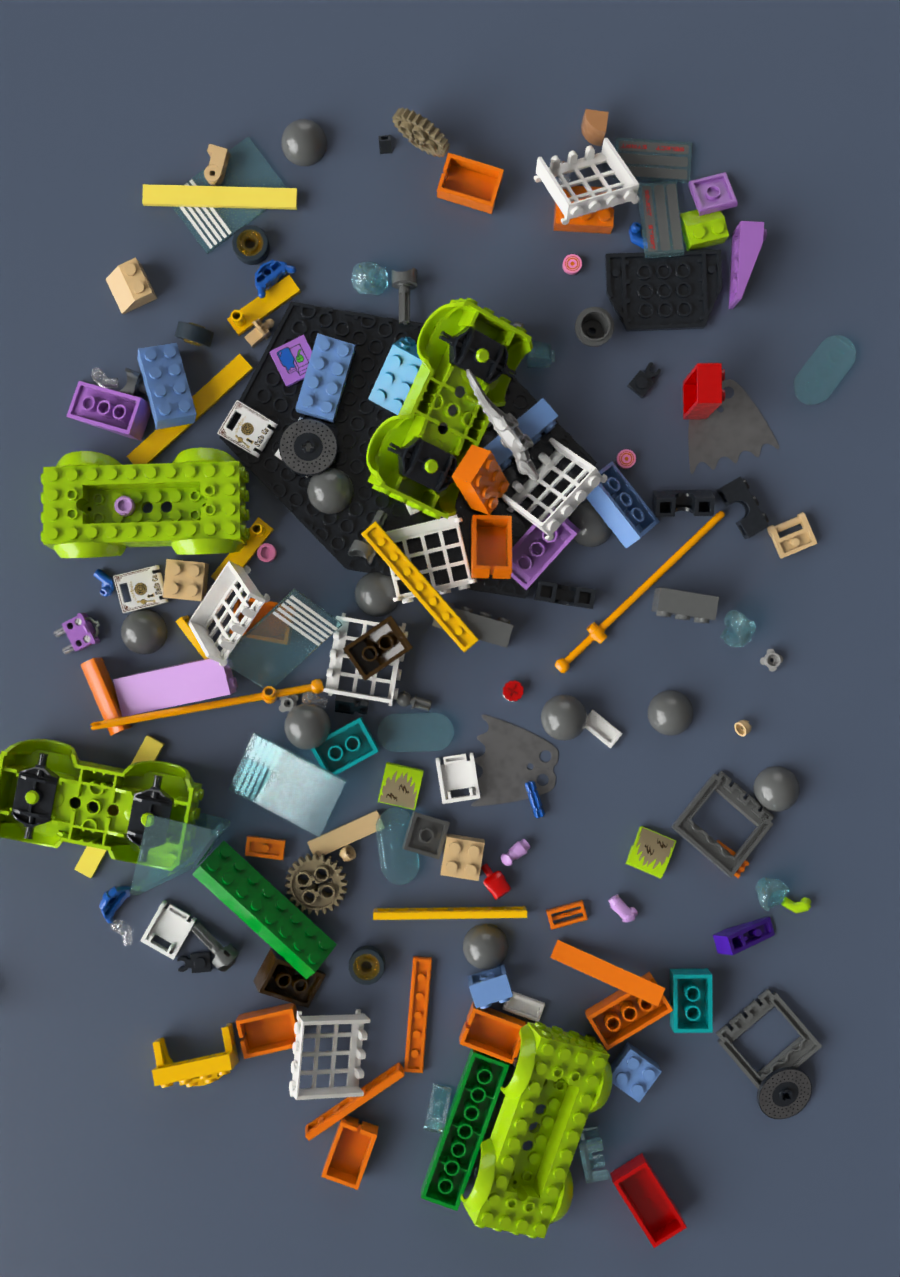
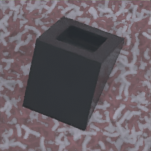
M390 135L378 136L380 154L392 153Z

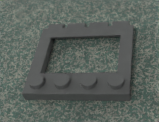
M720 771L718 775L713 774L671 827L728 877L732 878L772 827L773 823L771 820L774 818V815L764 807L758 811L761 804L751 795H747L744 799L743 797L747 792L735 782L729 786L732 779L723 771ZM714 790L757 826L734 856L691 820Z
M766 989L758 996L762 1003L758 1004L754 1000L743 1009L747 1014L745 1017L740 1012L729 1021L732 1026L731 1029L724 1025L716 1032L720 1038L717 1040L718 1043L757 1089H759L762 1081L771 1072L782 1067L798 1068L822 1047L776 992L771 993L769 989ZM776 1007L798 1032L800 1037L757 1073L732 1043L771 1009Z

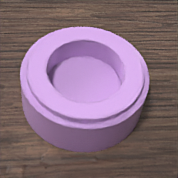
M121 496L115 501L114 508L119 515L126 517L135 511V503L130 497Z

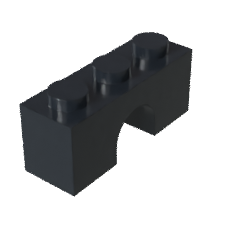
M738 477L717 489V492L725 506L734 502L743 505L745 515L740 521L736 522V525L744 539H748L769 527L767 523L769 520L764 512L761 513L757 498L750 494L747 481Z
M653 490L652 510L655 517H675V512L688 511L693 513L694 516H714L715 497L711 490Z
M537 581L534 600L593 609L596 590Z

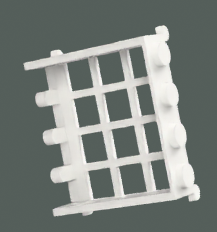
M608 138L603 140L601 153L595 154L594 148L589 145L585 150V156L577 159L578 155L574 150L569 152L567 162L560 164V159L557 155L553 156L549 168L542 157L537 158V176H534V180L537 183L542 180L565 216V218L561 219L563 225L568 224L572 218L630 201L636 204L640 199L637 196L639 189L638 181ZM608 163L612 170L600 173L596 165ZM591 167L596 175L584 178L579 170ZM575 172L579 180L568 183L563 175ZM615 174L620 183L608 185L604 177ZM558 176L562 185H559L555 177ZM599 179L604 187L592 190L587 182ZM583 184L587 192L575 195L571 187ZM563 189H566L571 197L568 198Z
M552 437L549 441L556 450L550 457L543 452L538 456L542 462V465L537 470L539 479L533 481L528 475L529 479L523 486L518 481H514L512 487L516 493L513 497L509 498L505 494L501 497L509 506L507 508L509 512L515 510L547 534L545 537L547 541L553 539V533L580 503L586 499L592 490L600 482L605 483L607 481L605 474L601 475L596 467ZM565 456L572 462L561 471L555 466ZM575 465L584 469L575 479L567 475ZM553 470L559 476L549 485L543 479ZM588 472L589 474L580 483H578ZM564 478L571 484L560 493L554 487ZM540 483L547 489L538 498H535L530 493ZM574 486H576V488L566 497V495L574 488ZM552 492L558 498L548 507L541 501ZM526 497L534 502L527 510L520 506ZM563 500V502L553 511V509ZM539 505L546 511L537 519L530 513ZM549 513H550L551 515L542 523V521H543V520L549 515Z
M457 515L448 517V519L441 518L440 520H432L387 531L386 533L394 543L403 542L405 555L410 561V558L425 555L428 569L421 570L420 572L421 574L429 573L431 584L437 592H440V595L451 593V588L458 587L459 590L470 588V584L477 582L476 578H471V571L459 522H462V517L458 518ZM456 528L459 542L445 546L442 531ZM438 533L441 547L427 550L424 536ZM420 537L423 551L409 554L406 540ZM460 546L463 561L449 563L446 549ZM443 550L446 565L432 568L428 554ZM465 564L468 578L454 582L451 567ZM390 568L397 596L393 598V601L402 600V604L413 602V597L415 596L412 592L400 594L397 581L400 578ZM447 568L450 583L436 586L433 572Z
M231 561L227 562L188 621V625L206 657L219 662L220 666L227 665L226 659L263 604L270 601V596L267 593L262 596L248 576L251 571L250 567L246 565L243 568ZM238 582L241 585L240 589H238V587L236 586ZM234 590L236 595L231 603L228 604L227 599ZM243 591L247 594L245 598L242 595ZM252 597L255 601L250 607L247 602ZM240 599L242 603L234 613L232 608L237 600ZM224 605L226 610L219 619L217 614ZM240 613L244 615L241 622L237 618ZM230 614L231 620L224 628L222 623L227 615ZM214 620L216 625L210 633L208 627ZM220 629L222 633L214 643L212 638L217 630ZM229 629L233 631L231 637L227 633ZM219 644L223 648L221 652L217 648Z
M342 613V616H336V627L338 629L333 633V646L330 651L326 687L323 692L328 693V696L338 694L389 703L388 706H392L393 700H397L399 688L395 687L396 681L401 679L402 669H399V663L404 661L405 654L389 664L393 666L391 680L377 678L376 673L368 679L372 681L370 695L356 693L358 678L363 679L359 675L358 670H355V674L341 672L343 658H349L347 654H344L343 650L346 640L354 641L358 638L347 636L349 622L363 624L361 636L366 633L367 625L376 626L379 623L348 618L346 613ZM402 623V627L399 626V628L408 638V631H405L406 623ZM340 675L354 678L352 692L338 690ZM376 682L390 684L388 698L374 696Z
M356 1009L355 1014L319 1016H302V1011H297L296 1018L298 1020L294 1025L296 1042H293V1054L295 1055L294 1061L291 1063L293 1078L289 1083L290 1096L296 1100L364 1096V1092L359 1087V1079L364 1078V1071L360 1065L361 1059L366 1058V1053L362 1049L363 1040H367L364 1023H370V1019L364 1013L361 1014V1009ZM334 1024V1033H321V1025ZM339 1024H352L351 1032H338ZM305 1025H317L316 1033L304 1034ZM333 1037L332 1051H319L320 1038ZM338 1037H350L349 1050L337 1051ZM304 1038H315L314 1052H302ZM336 1055H349L348 1068L335 1069ZM314 1056L313 1070H301L302 1057ZM319 1056H331L330 1069L317 1070ZM337 1073H347L346 1086L333 1087L334 1075ZM317 1074H330L329 1087L316 1088ZM300 1075H312L311 1088L299 1089Z

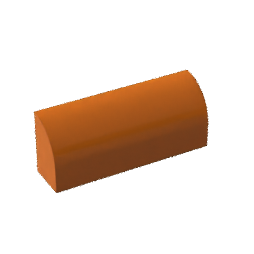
M102 657L92 658L82 663L81 668L103 719L109 720L122 717L116 690ZM130 724L108 727L107 729L110 736L132 727Z

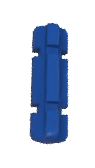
M526 782L525 787L526 791L529 792L527 794L532 809H534L535 818L545 816L535 782Z

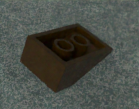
M389 616L344 647L343 650L364 681H366L411 650L413 646L393 617Z
M270 948L253 982L259 993L309 1008L326 974L317 969L314 974L305 979L273 948Z

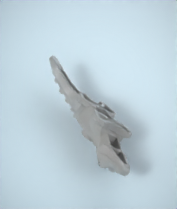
M467 369L466 377L470 382L474 395L478 399V404L482 406L489 422L493 424L494 430L501 437L502 445L512 451L518 472L523 475L527 474L533 481H537L539 474L528 452V448L534 446L533 441L527 434L522 433L518 427L517 419L511 413L505 414L489 400L472 371Z

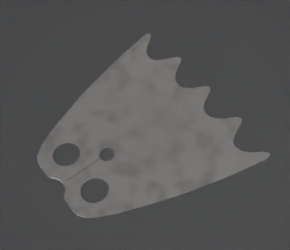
M728 379L722 382V389L729 386L734 390L732 398H725L720 405L724 408L722 413L716 409L707 419H689L688 445L691 474L694 473L697 464L700 462H705L714 470L721 457H728L733 463H737L742 451H749L754 456L759 457L761 447L764 444H770L779 449V445L762 414L744 389L734 380Z
M481 715L488 723L489 730L477 736V739L485 746V753L475 758V762L482 767L483 774L478 778L481 798L473 802L471 806L496 805L528 799L527 793L529 792L526 791L525 783L529 781L535 782L539 795L551 791L555 786L556 776L553 773V768L558 762L557 749L546 740L505 721ZM547 750L551 753V760L549 762H542L539 755L542 751ZM527 764H533V769H527ZM540 774L548 776L549 782L547 785L540 786L537 783V777Z

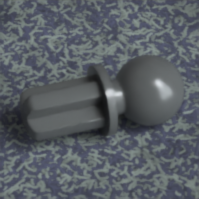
M403 691L397 697V703L402 707L412 705V709L414 707L426 711L431 709L432 701L417 697V694L413 698L408 692Z

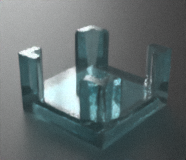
M598 1126L584 1128L578 1143L586 1183L609 1179L607 1169L592 1172V1169L605 1167L603 1154L592 1156V1152L603 1150L601 1137L585 1140V1138L599 1136Z

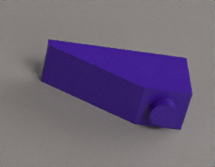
M764 917L724 929L714 934L713 938L718 954L735 955L774 936L775 933L770 917Z

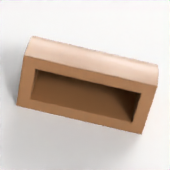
M585 109L581 130L584 138L589 143L602 146L609 112Z

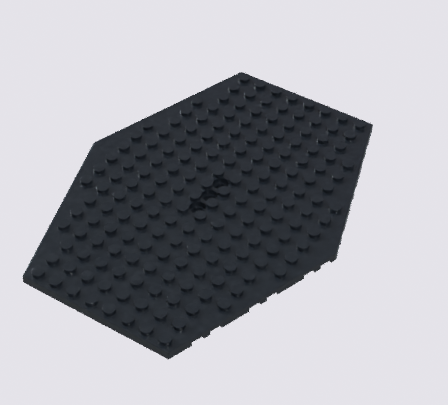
M290 302L239 399L241 403L276 423L277 427L267 426L274 432L263 451L254 448L253 451L260 454L258 458L222 436L219 438L345 569L365 573L381 572L382 575L392 577L390 567L378 553L372 564L369 565L367 559L360 556L351 557L348 555V551L354 540L363 541L364 537L361 533L371 525L378 510L388 514L382 527L385 532L437 520L422 513V511L410 516L405 503L373 489V484L368 482L371 472L366 461L367 448L374 432L386 419L398 416L369 400L370 393L392 345L402 337H410L417 344L424 323L410 321V323L404 325L403 323L399 324V320L393 318H383L370 314ZM317 333L355 345L356 350L334 423L296 412L295 408L304 379L286 387L269 353L270 351L302 335L305 336L311 350H313ZM514 377L510 380L506 391L505 406H499L498 408L505 414L511 413L518 419L533 407L537 401ZM235 412L226 428L233 431L241 414ZM300 417L303 419H316L325 423L336 436L338 451L336 459L330 468H336L346 473L351 479L354 489L351 503L345 510L339 513L326 514L318 511L311 504L307 493L308 484L312 476L307 478L292 472L282 460L275 456L279 449V441L283 431ZM558 422L549 433L543 432L540 440L533 447L528 448L530 459L534 463L536 470L542 465L538 458L539 454L543 452L550 457L556 450L549 441L551 437L594 467L597 463ZM493 424L486 428L478 447L484 448L499 435L494 430ZM439 425V433L445 434L448 431V426ZM564 456L555 467L563 471L572 461ZM515 457L511 459L510 466L502 471L509 483L508 489L504 494L509 498H512L516 493L512 487L514 481H518L523 486L529 479L527 474L523 475L518 472ZM575 465L567 475L575 479L584 469ZM551 470L543 481L550 485L559 474ZM587 472V474L578 483H580L589 473ZM563 478L554 489L562 493L571 483ZM539 483L530 494L538 498L547 488ZM574 486V488L566 495V497L576 488V486ZM459 491L455 503V509L457 510L455 515L458 518L462 517V522H459L471 571L472 516L487 514L471 509L461 491ZM550 492L541 502L549 507L558 496ZM526 497L520 506L527 510L534 502ZM498 498V505L490 515L512 516L513 548L533 523L515 510L509 512L507 510L509 506L502 498ZM538 505L530 514L538 519L545 510ZM456 528L442 531L445 546L459 542ZM438 533L424 536L427 550L441 547ZM420 537L406 540L409 554L423 551ZM396 542L395 544L405 554L403 542ZM460 546L446 549L449 563L463 561ZM443 550L428 554L432 568L446 565ZM425 555L410 558L419 571L428 569ZM465 564L451 567L454 582L468 578ZM447 568L433 572L435 584L450 583ZM429 573L422 574L431 583ZM489 575V579L476 578L477 582L470 584V588L467 589L525 599L533 583L526 590L512 577L510 579H493V575Z

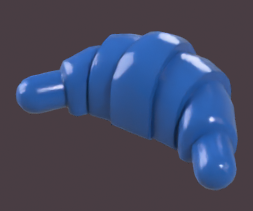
M275 260L263 263L254 274L258 296L264 298L267 288L278 283L283 275H287V273L294 274L296 268L287 265L286 262Z
M137 885L114 886L104 892L99 907L107 923L114 921L113 916L127 897L139 891Z

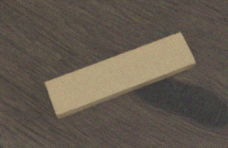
M375 810L311 839L307 843L312 854L314 855L317 852L318 857H321L322 853L325 855L375 833L385 828L378 810Z

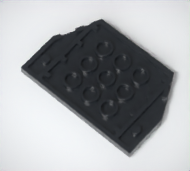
M721 250L610 253L605 255L606 294L627 332L703 329L722 290Z

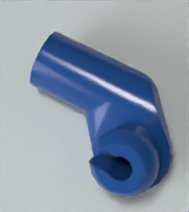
M634 222L629 227L631 242L647 250L648 242L647 239L642 237V226L640 223Z
M98 569L93 576L102 582L100 594L104 597L110 596L114 591L113 579L101 569Z

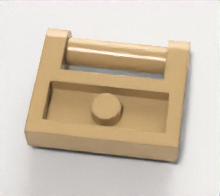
M803 512L797 514V517L776 526L771 525L767 527V531L773 540L780 559L818 544ZM801 524L803 528L782 538L778 535L779 532Z

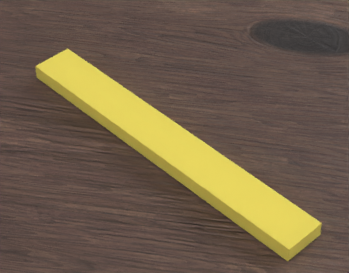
M143 184L142 204L144 206L297 210V188Z
M146 735L131 764L141 761H156L165 743L150 735ZM114 804L110 805L108 812L110 815L116 816L119 813V808ZM87 846L74 870L89 878H93L107 850Z

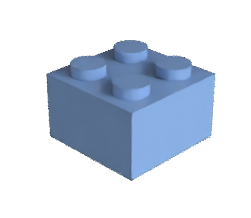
M504 964L468 976L469 988L476 1008L485 1009L490 1007L491 1003L498 1001L499 1003L509 1001L510 997H513L512 987Z
M629 1042L625 1044L610 1065L612 1084L637 1102L642 1100L662 1072L658 1063Z

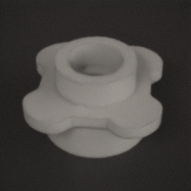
M768 649L767 654L760 659V663L766 665L769 671L772 672L776 671L780 663L783 662V657L775 653L774 649Z
M294 694L292 696L279 697L281 700L280 712L291 711L296 707L299 699L298 696Z

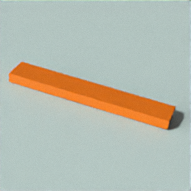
M557 940L550 957L657 1007L666 989L560 940Z
M413 956L404 1072L423 1073L432 957Z
M398 1062L363 1086L361 1089L364 1092V1096L347 1097L305 1126V1137L308 1141L404 1077V1067Z

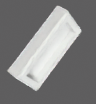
M593 709L587 715L585 728L609 748H612L622 733Z
M512 991L513 997H510L509 1001L504 1002L503 1010L539 1022L545 1003Z

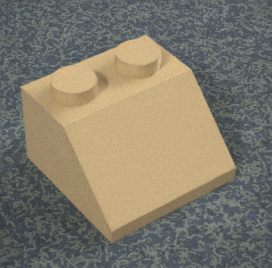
M136 257L118 265L106 278L122 314H126L157 299L147 275Z

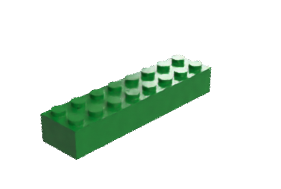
M225 841L192 874L305 979L317 971L337 945Z
M471 1049L421 1188L422 1199L458 1211L461 1194H464L481 1147L480 1145L501 1091V1086L509 1068L508 1062Z

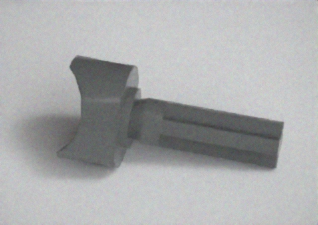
M412 268L408 271L397 272L392 269V287L399 289V324L403 323L406 325L410 323V289L417 287V270Z
M126 368L127 383L118 392L135 396V393L139 391L147 395L144 382L141 381V373Z
M378 510L371 525L376 521L382 528L388 514ZM363 538V541L354 540L348 551V555L351 557H364L369 565L372 564L377 554L365 538Z
M200 922L194 925L191 931L215 955L212 964L220 971H227L235 963L238 951L231 944L223 947Z

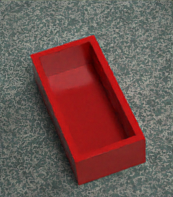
M697 363L684 379L683 420L707 419L725 400V389H722L725 370L722 369V363Z
M643 1153L610 1173L613 1184L654 1248L687 1228L681 1213Z

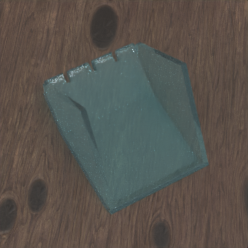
M200 812L199 819L195 821V825L148 815L130 894L138 896L195 868L215 848L230 826V820H224L225 818Z

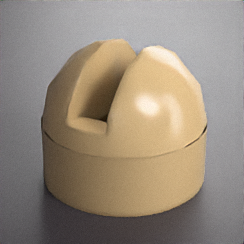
M740 720L735 723L734 728L738 735L745 736L751 731L752 726L748 723V720Z
M346 845L340 850L339 857L342 858V861L349 862L355 859L356 852L351 845Z

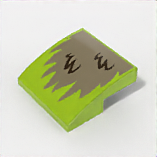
M386 762L378 802L415 810L424 770Z
M641 826L625 864L661 879L673 853L676 840Z

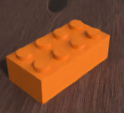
M650 971L641 976L657 984ZM618 990L586 1009L585 1014L606 1050H609L669 1014L673 1009L664 994L657 1007L629 993Z

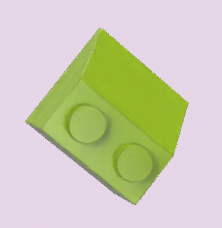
M696 209L679 214L687 251L722 244L729 237L725 217L721 211L699 216Z

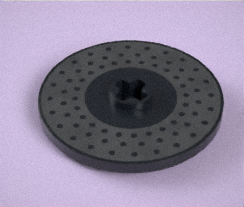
M306 418L291 423L283 431L279 441V452L283 463L292 472L302 476H315L325 472L331 467L337 456L338 445L335 434L328 425L316 419ZM307 443H311V446L314 447L310 448L309 452L306 451V448H303V446H307Z
M779 1068L771 1072L759 1086L757 1092L758 1105L762 1112L770 1118H790L807 1105L812 1093L811 1081L806 1073L799 1068Z

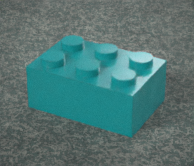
M361 716L330 733L321 746L311 750L327 779H330L374 755L380 749Z
M708 968L670 969V1006L673 1009L670 1012V1027L674 1033H713L712 973Z

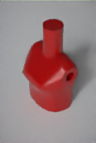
M487 863L481 867L487 876L483 884L495 900H498L512 890L501 871L493 872Z

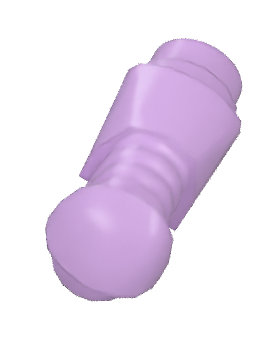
M525 839L517 841L506 854L501 855L502 863L506 866H511L515 859L517 860L527 854V851L531 848L529 843Z
M618 894L608 900L610 908L619 914L623 919L622 922L628 923L635 920V917L638 915L637 910L634 907L629 908Z

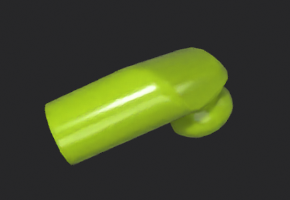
M785 897L781 905L794 913H801L811 908V900L803 897L800 902H794Z

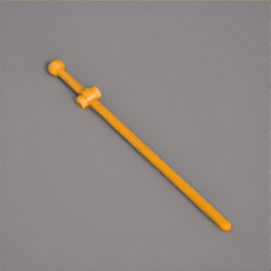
M719 511L600 625H597L595 622L589 625L586 629L589 632V636L567 657L558 659L555 667L561 673L567 672L570 668L569 664L593 641L596 640L599 644L607 638L605 630L725 516V513Z
M320 679L313 680L311 684L278 690L272 686H266L261 693L91 723L90 726H92V730L260 700L272 704L277 700V697L311 691L314 694H320L324 688Z

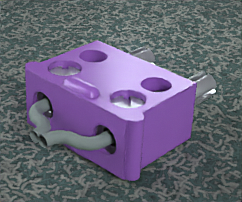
M78 613V616L62 623L63 627L54 631V634H56V637H59L66 633L71 642V645L62 649V651H65L63 653L68 654L74 650L81 651L93 644H99V621H94L93 618L88 617L87 613Z

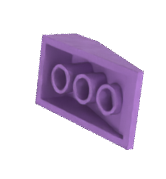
M740 221L732 233L729 309H733L742 299L763 241L766 240L767 229H764V222Z
M79 381L66 417L141 441L151 414L149 402L140 397Z
M549 513V515L542 521V523L551 515L550 513ZM567 518L553 533V539L547 541L545 539L547 534L533 524L512 548L511 577L527 590L578 534L580 529Z

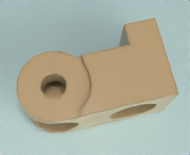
M209 144L207 152L211 158L209 166L204 170V176L211 186H219L224 180L231 154L226 148Z

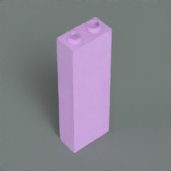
M229 657L226 659V666H220L219 662L206 658L113 679L122 717L221 697L236 692L237 681L232 674L233 664Z

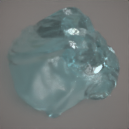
M370 261L360 262L353 267L351 283L359 294H374L378 296L386 290L388 277L385 268L379 264Z
M737 610L728 611L724 618V624L727 628L724 629L720 637L731 647H743L751 641L756 630V624L748 620L743 613Z
M767 877L759 879L755 886L759 904L767 912L784 902L787 892L790 891L782 881Z

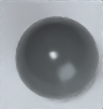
M298 119L291 122L285 128L282 134L281 146L285 157L290 162L298 166H310L320 161L327 149V138L323 129L314 121Z
M329 468L325 472L311 477L307 493L311 504L318 511L326 514H335L349 506L353 498L354 489L352 481L346 473L336 468Z
M590 502L581 503L569 516V520L580 529L573 539L582 546H599L606 542L612 534V530Z
M381 572L364 575L356 585V603L364 613L370 616H385L391 613L399 603V601H393V598L397 596L392 577L382 575Z
M140 609L130 613L125 618L121 627V637L124 644L131 651L143 655L151 654L159 650L165 643L167 626L162 616L150 609Z
M675 690L662 691L651 700L648 706V719L651 726L657 732L668 736L678 735L690 726L693 719V707L690 700L681 692Z
M565 694L557 695L545 703L541 712V723L546 733L552 738L562 741L571 740L579 736L584 730L587 723V712L584 705L577 698Z
M300 704L288 713L284 724L285 734L288 740L300 749L309 750L317 748L325 742L330 734V718L326 711L316 704Z
M772 766L758 774L754 782L753 791L755 799L762 807L769 811L781 812L789 809L796 803L800 793V786L796 776L790 770L781 766Z
M479 924L467 932L463 941V952L467 961L472 966L482 970L493 969L505 960L508 953V940L504 932L497 926Z

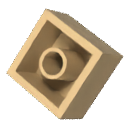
M166 559L163 598L202 601L207 593L209 564Z
M447 833L441 875L479 881L485 845L484 839Z

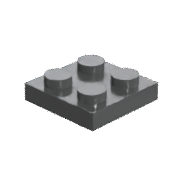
M413 811L402 849L439 859L450 822Z

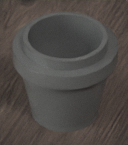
M589 307L583 310L575 322L577 338L589 347L604 345L611 338L614 331V321L611 315L600 307ZM589 329H594L596 333L591 335Z

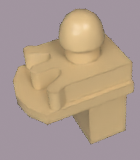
M258 318L252 322L255 328L244 338L253 348L264 338L267 340L272 335L268 329L274 326L273 319H267L265 323H262Z

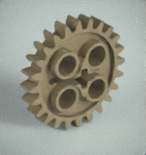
M403 107L401 109L398 108L392 117V122L395 123L394 126L398 128V132L403 133V137L409 139L408 142L421 149V151H426L428 155L431 153L434 157H444L450 148L448 139L444 138L445 135L439 132L440 129L435 128L434 123L422 117L420 113L417 115L414 110L410 111L408 108L404 109Z
M315 852L311 858L310 854L307 853L305 859L300 856L298 859L299 863L294 861L293 867L289 868L288 872L290 874H287L285 878L289 881L286 882L285 887H290V889L287 890L286 894H292L290 901L296 900L295 906L301 905L302 912L307 908L308 914H311L312 910H315L316 915L319 914L320 910L326 914L327 908L333 911L334 905L339 906V900L344 899L345 896L342 893H346L347 888L343 886H346L348 881L343 879L347 874L340 873L343 866L337 868L338 860L332 863V856L325 859L324 853H322L321 857H318L317 852ZM324 869L327 875H321L318 870ZM300 875H307L309 880L301 879ZM324 887H330L333 892L327 893ZM311 892L315 897L309 898L306 893Z

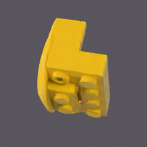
M228 1023L227 1026L221 1028L225 1052L174 1063L170 1058L164 1037L155 1040L153 1048L157 1066L152 1070L154 1086L161 1085V1088L172 1086L173 1082L179 1081L180 1086H202L215 1082L223 1075L231 1073L230 1070L234 1069L239 1062L233 1024Z

